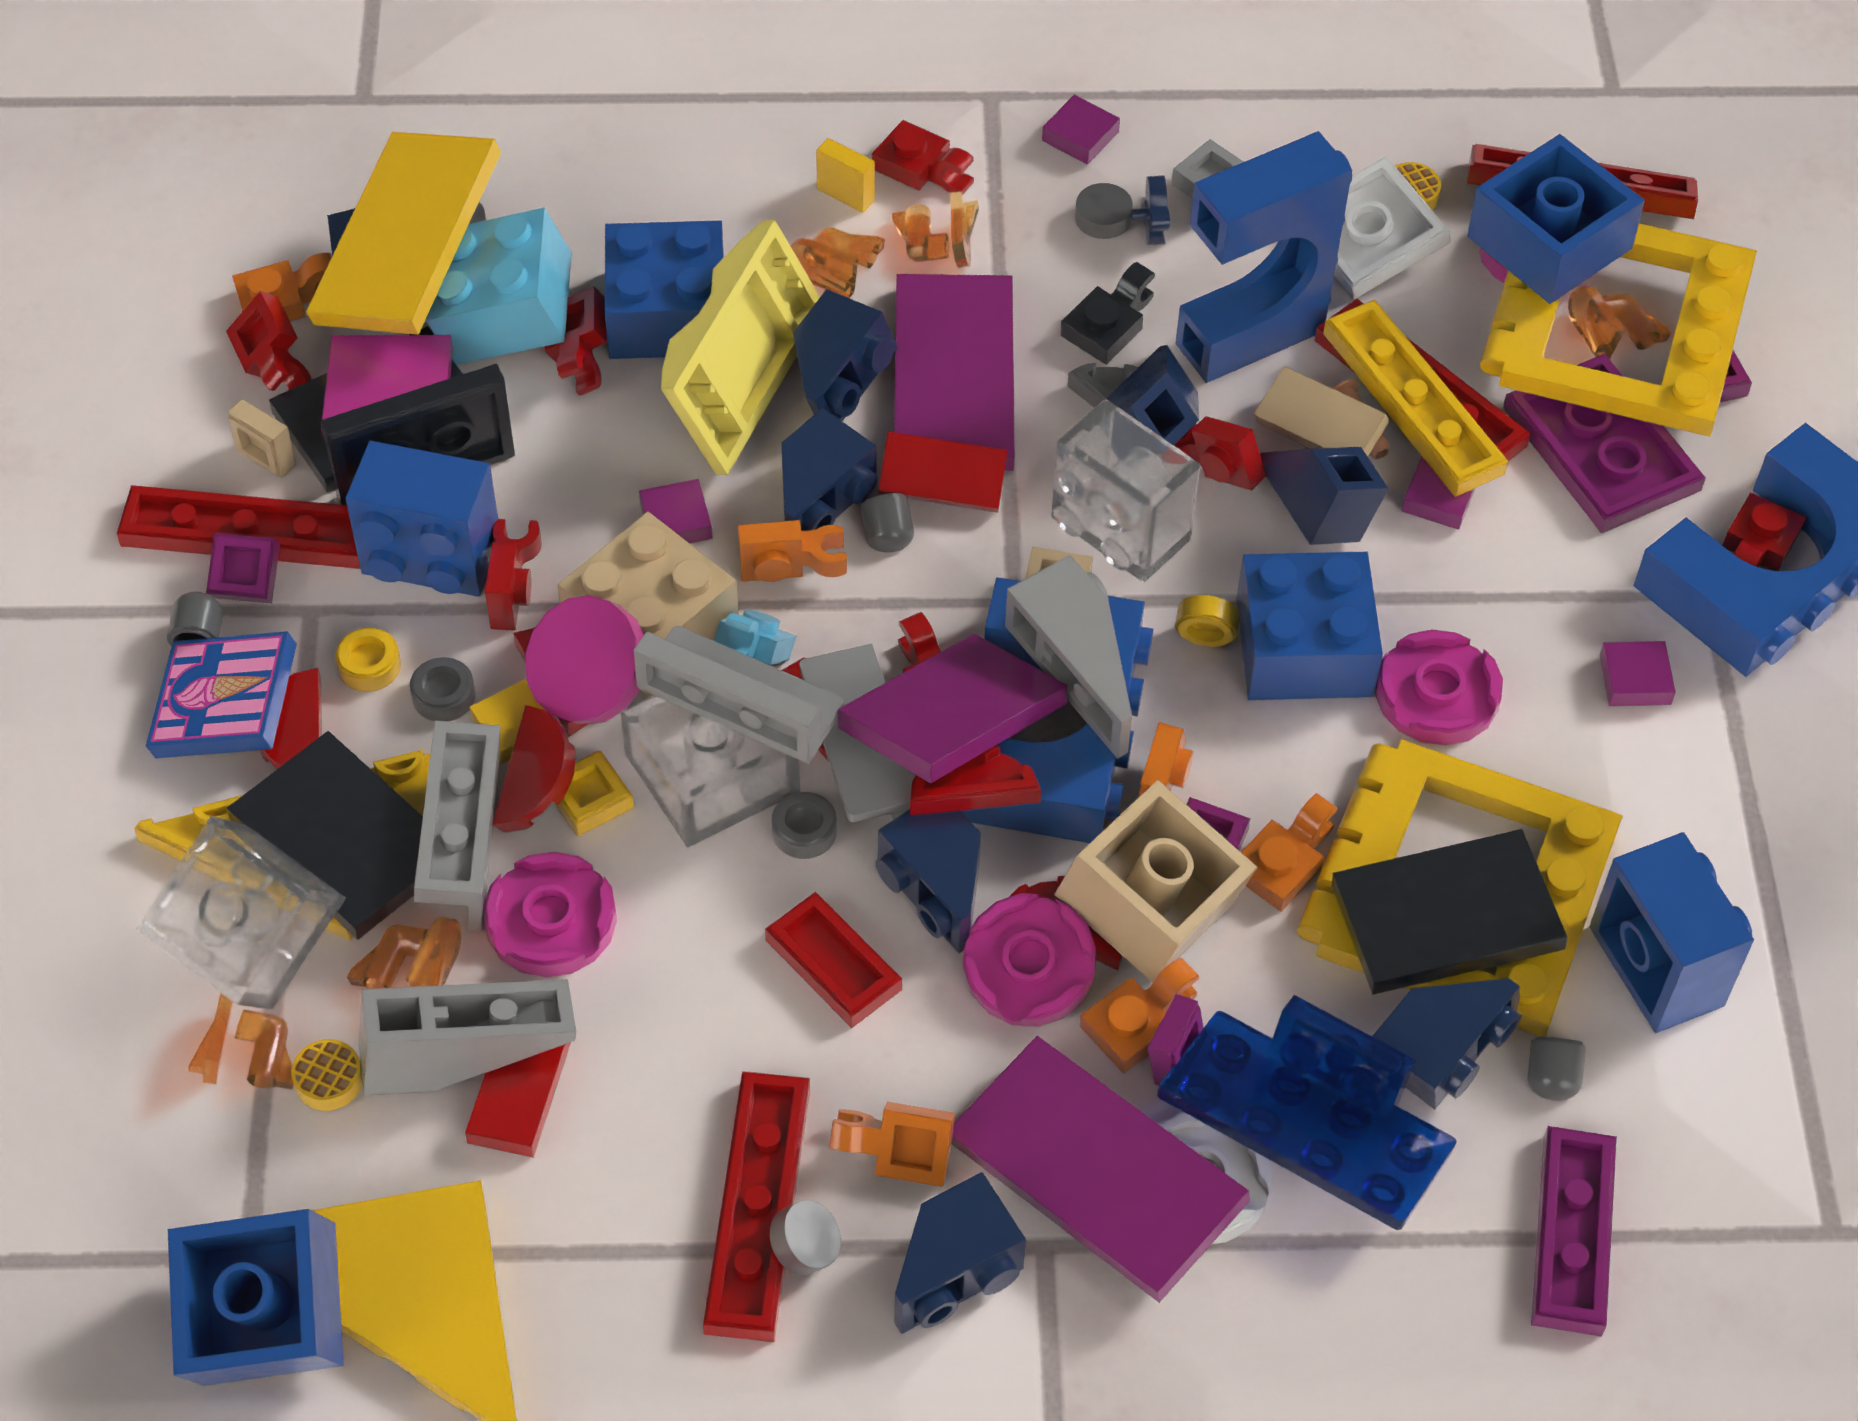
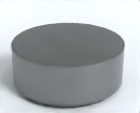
M1097 183L1084 188L1077 196L1075 209L1076 224L1085 234L1095 238L1109 239L1117 237L1130 227L1132 221L1131 209H1133L1132 198L1127 191L1114 184Z
M447 657L428 660L414 671L410 679L413 705L416 711L428 720L452 721L458 719L470 710L469 707L475 701L476 693L472 673L459 660Z
M798 792L786 796L774 808L772 813L773 840L776 846L786 855L798 859H810L822 855L833 845L837 835V817L834 807L824 797L811 792Z
M801 1200L785 1207L774 1216L770 1226V1242L775 1256L786 1269L795 1274L809 1275L826 1268L839 1255L841 1235L838 1224L832 1213L819 1202Z

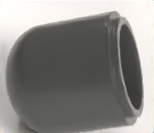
M891 493L875 496L862 502L860 510L866 540L871 548L879 552L890 553L902 550L911 543L914 537V527L907 496L901 493Z
M188 592L178 597L171 611L167 634L168 643L172 646L174 641L218 638L223 618L220 603L211 595L203 592Z
M1535 1037V1039L1531 1040L1528 1084L1535 1094L1548 1100L1562 1101L1574 1097L1580 1091L1583 1083L1586 1046L1583 1045V1042L1555 1037Z

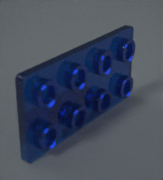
M1293 995L1283 1008L1273 1038L1223 1011H1217L1183 1053L1179 1062L1164 1077L1157 1091L1159 1099L1395 1230H1401L1449 1159L1457 1143L1453 1136L1398 1107L1416 1062L1415 1059L1296 995Z

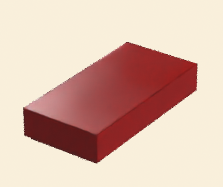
M888 431L878 494L901 493L912 500L998 513L1008 450Z
M816 891L765 928V941L851 1029L902 991V978Z
M571 1042L485 1073L465 1131L467 1144L534 1158Z

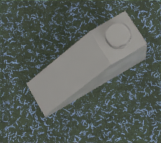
M1068 555L1007 589L1005 627L1043 672L1068 685L1067 700L1118 759L1128 753L1132 713L1112 621L1109 598L1101 580L1092 572L1086 573L1074 558Z
M568 979L361 990L359 1052L364 1096L434 1092L573 1042L576 1039V1026Z

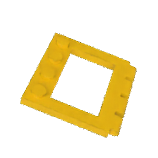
M1639 223L1633 248L1622 255V258L1690 273L1661 385L1544 358L1560 298L1549 304L1509 270L1504 282L1505 288L1501 292L1492 321V330L1488 334L1482 354L1480 368L1489 375L1500 377L1499 386L1710 437L1757 250Z
M1403 739L1400 740L1397 749L1380 743L1372 745L1357 781L1359 788L1354 789L1338 827L1337 836L1340 839H1335L1332 842L1316 881V887L1319 890L1312 892L1297 928V934L1302 939L1318 945L1317 957L1364 973L1332 888V875L1334 872L1396 858L1422 790L1547 832L1536 863L1567 934L1565 950L1498 965L1495 975L1476 970L1405 987L1411 990L1413 988L1509 978L1520 986L1517 1012L1522 1015V1018L1516 1028L1540 1037H1546L1623 815Z

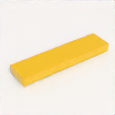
M1375 299L1325 321L1323 332L1325 337L1454 497L1506 474L1509 461Z

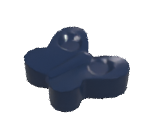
M1165 175L1147 176L1145 197L1141 199V208L1131 209V220H1143L1147 245L1165 244L1164 231L1170 227Z

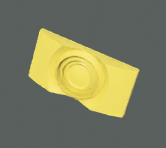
M763 220L744 236L712 269L710 297L699 311V314L669 340L662 368V392L716 475H728L797 356L793 332L820 298L775 220Z

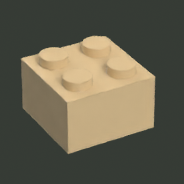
M646 512L557 584L560 603L568 598L587 595L621 605L638 621L643 634L650 632L663 639L667 637L673 627L681 626L714 641L720 620L726 619L732 612L739 614L737 580L650 512ZM640 689L650 699L655 696Z
M1157 780L1076 856L1054 895L1062 902L1070 905L1095 932L1151 982H1154L1156 977L1169 964L1179 959L1233 905L1258 867Z

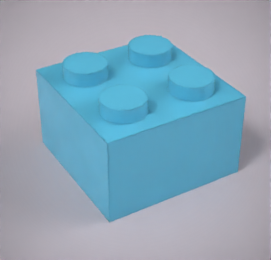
M545 207L468 225L426 317V321L435 335H451L453 345L452 359L456 365L565 342L572 253Z

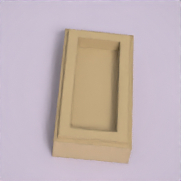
M1286 366L1282 368L1253 414L1258 424L1310 449L1362 447L1367 456H1369L1389 424L1386 413Z

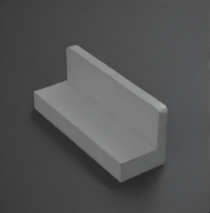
M681 626L673 627L665 639L646 632L633 650L637 688L808 764L837 721L838 709L844 706V700L839 695Z
M872 644L802 659L799 663L802 680L841 696L844 700V706L885 683ZM837 719L823 741V745L847 819L850 822H858L891 814L894 820L909 810L912 780L916 775L838 729Z
M435 720L415 877L414 902L468 906V931L482 932L483 905L486 896L493 831L492 823L494 820L499 776L500 726Z

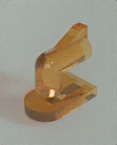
M962 192L950 193L951 240L954 259L958 269L966 268L971 265L970 237L979 211V205L977 200L964 202ZM917 204L910 206L906 211L892 213L894 227L906 241V253L914 262H926L949 257L950 244L947 232L931 234V211L928 207Z
M827 227L822 229L812 240L806 238L797 239L790 247L813 285L850 298L855 291L858 265L870 269L874 265L878 254L884 249L885 239L879 236L849 234L836 228Z
M1583 286L1574 289L1570 294L1568 301L1570 319L1595 357L1606 354L1610 359L1624 332L1627 333L1635 347L1639 350L1647 349L1655 343L1666 342L1671 335V332L1665 325L1643 311L1636 299L1628 293L1601 296L1595 287Z
M438 917L429 929L394 924L386 929L378 946L350 969L347 979L351 985L366 987L367 989L391 988L405 957L412 956L416 958L406 977L410 987L444 985L460 950L462 939L460 924L456 919Z
M221 990L215 1019L188 1067L189 1072L203 1074L204 1083L215 1085L217 1083L235 998L234 992ZM244 1009L237 1025L235 1039L255 1042L247 1081L259 1088L280 1087L293 1090L292 1063L286 1049L288 1037L287 1023L282 1017Z

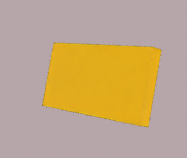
M391 132L306 310L313 325L419 335L500 157L501 151L494 138Z

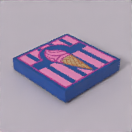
M289 632L174 641L171 646L146 742V748L154 758L272 749L297 646Z

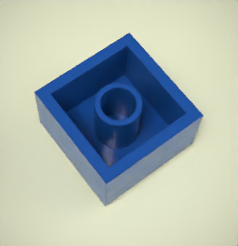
M1558 134L1476 188L1467 237L1551 304L1633 248L1645 200L1563 135Z
M722 220L605 224V321L609 359L665 358L669 340L699 314V311L711 295L712 269L724 258Z
M369 440L346 496L361 573L373 576L384 582L401 581L431 587L445 594L462 593L480 597L487 579L492 542H494L493 526L498 519L490 463Z
M1368 551L1244 554L1236 601L1240 612L1239 626L1248 700L1373 697L1383 652Z
M1685 832L1613 858L1589 925L1592 933L1655 1034L1724 1007L1754 942L1752 928L1747 916L1738 906H1732L1717 883L1716 872L1711 861L1704 853L1696 851Z
M310 1209L167 1229L174 1376L206 1386L344 1366L335 1222Z

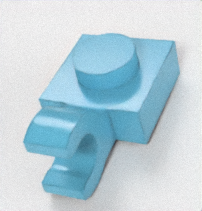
M744 610L743 616L732 612L726 619L720 620L714 641L765 664L773 665L790 659L797 636L778 629L780 620L771 615L754 610Z

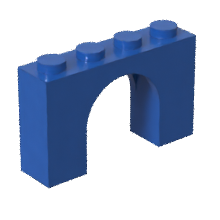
M1319 131L1194 183L1189 225L1221 265L1278 242L1271 253L1244 277L1180 305L1175 344L1205 383H1209L1315 336L1317 327L1326 321L1328 307L1331 302L1335 267L1338 262L1342 227L1345 222V210L1349 187L1352 181V169L1346 156L1341 151L1335 150Z
M1806 422L1766 453L1753 491L1762 498L1807 517L1802 530L1814 542L1820 556V561L1795 571L1762 569L1736 557L1685 517L1645 549L1633 585L1745 677L1765 661L1770 665L1777 663L1789 651L1796 635L1805 628L1810 631L1818 629L1831 615L1836 602L1844 595L1850 598L1858 595V462Z
M996 577L985 625L984 639L1043 671L1005 627L1007 589L1021 581ZM1108 596L1132 716L1138 717L1144 679L1133 678L1136 664L1148 665L1154 628L1142 627L1144 601ZM1088 723L1074 734L1051 742H1026L1007 738L997 744L1000 747V753L1016 759L1022 766L1025 764L1033 769L1041 788L1040 803L962 810L961 812L971 823L1091 843L1104 830L1105 820L1113 822L1119 816L1124 784L1115 783L1113 779L1116 767L1128 769L1134 731H1130L1128 753L1118 759Z

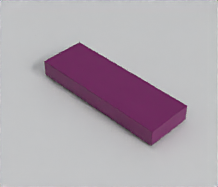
M1548 1126L1543 1140L1531 1316L1532 1326L1601 1337L1606 1329L1617 1136Z

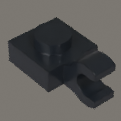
M1135 262L1124 272L1112 294L1097 286L1061 321V336L1107 365L1143 329V314L1138 311L1145 308L1154 297V292L1146 288V286L1155 278V273L1140 263Z

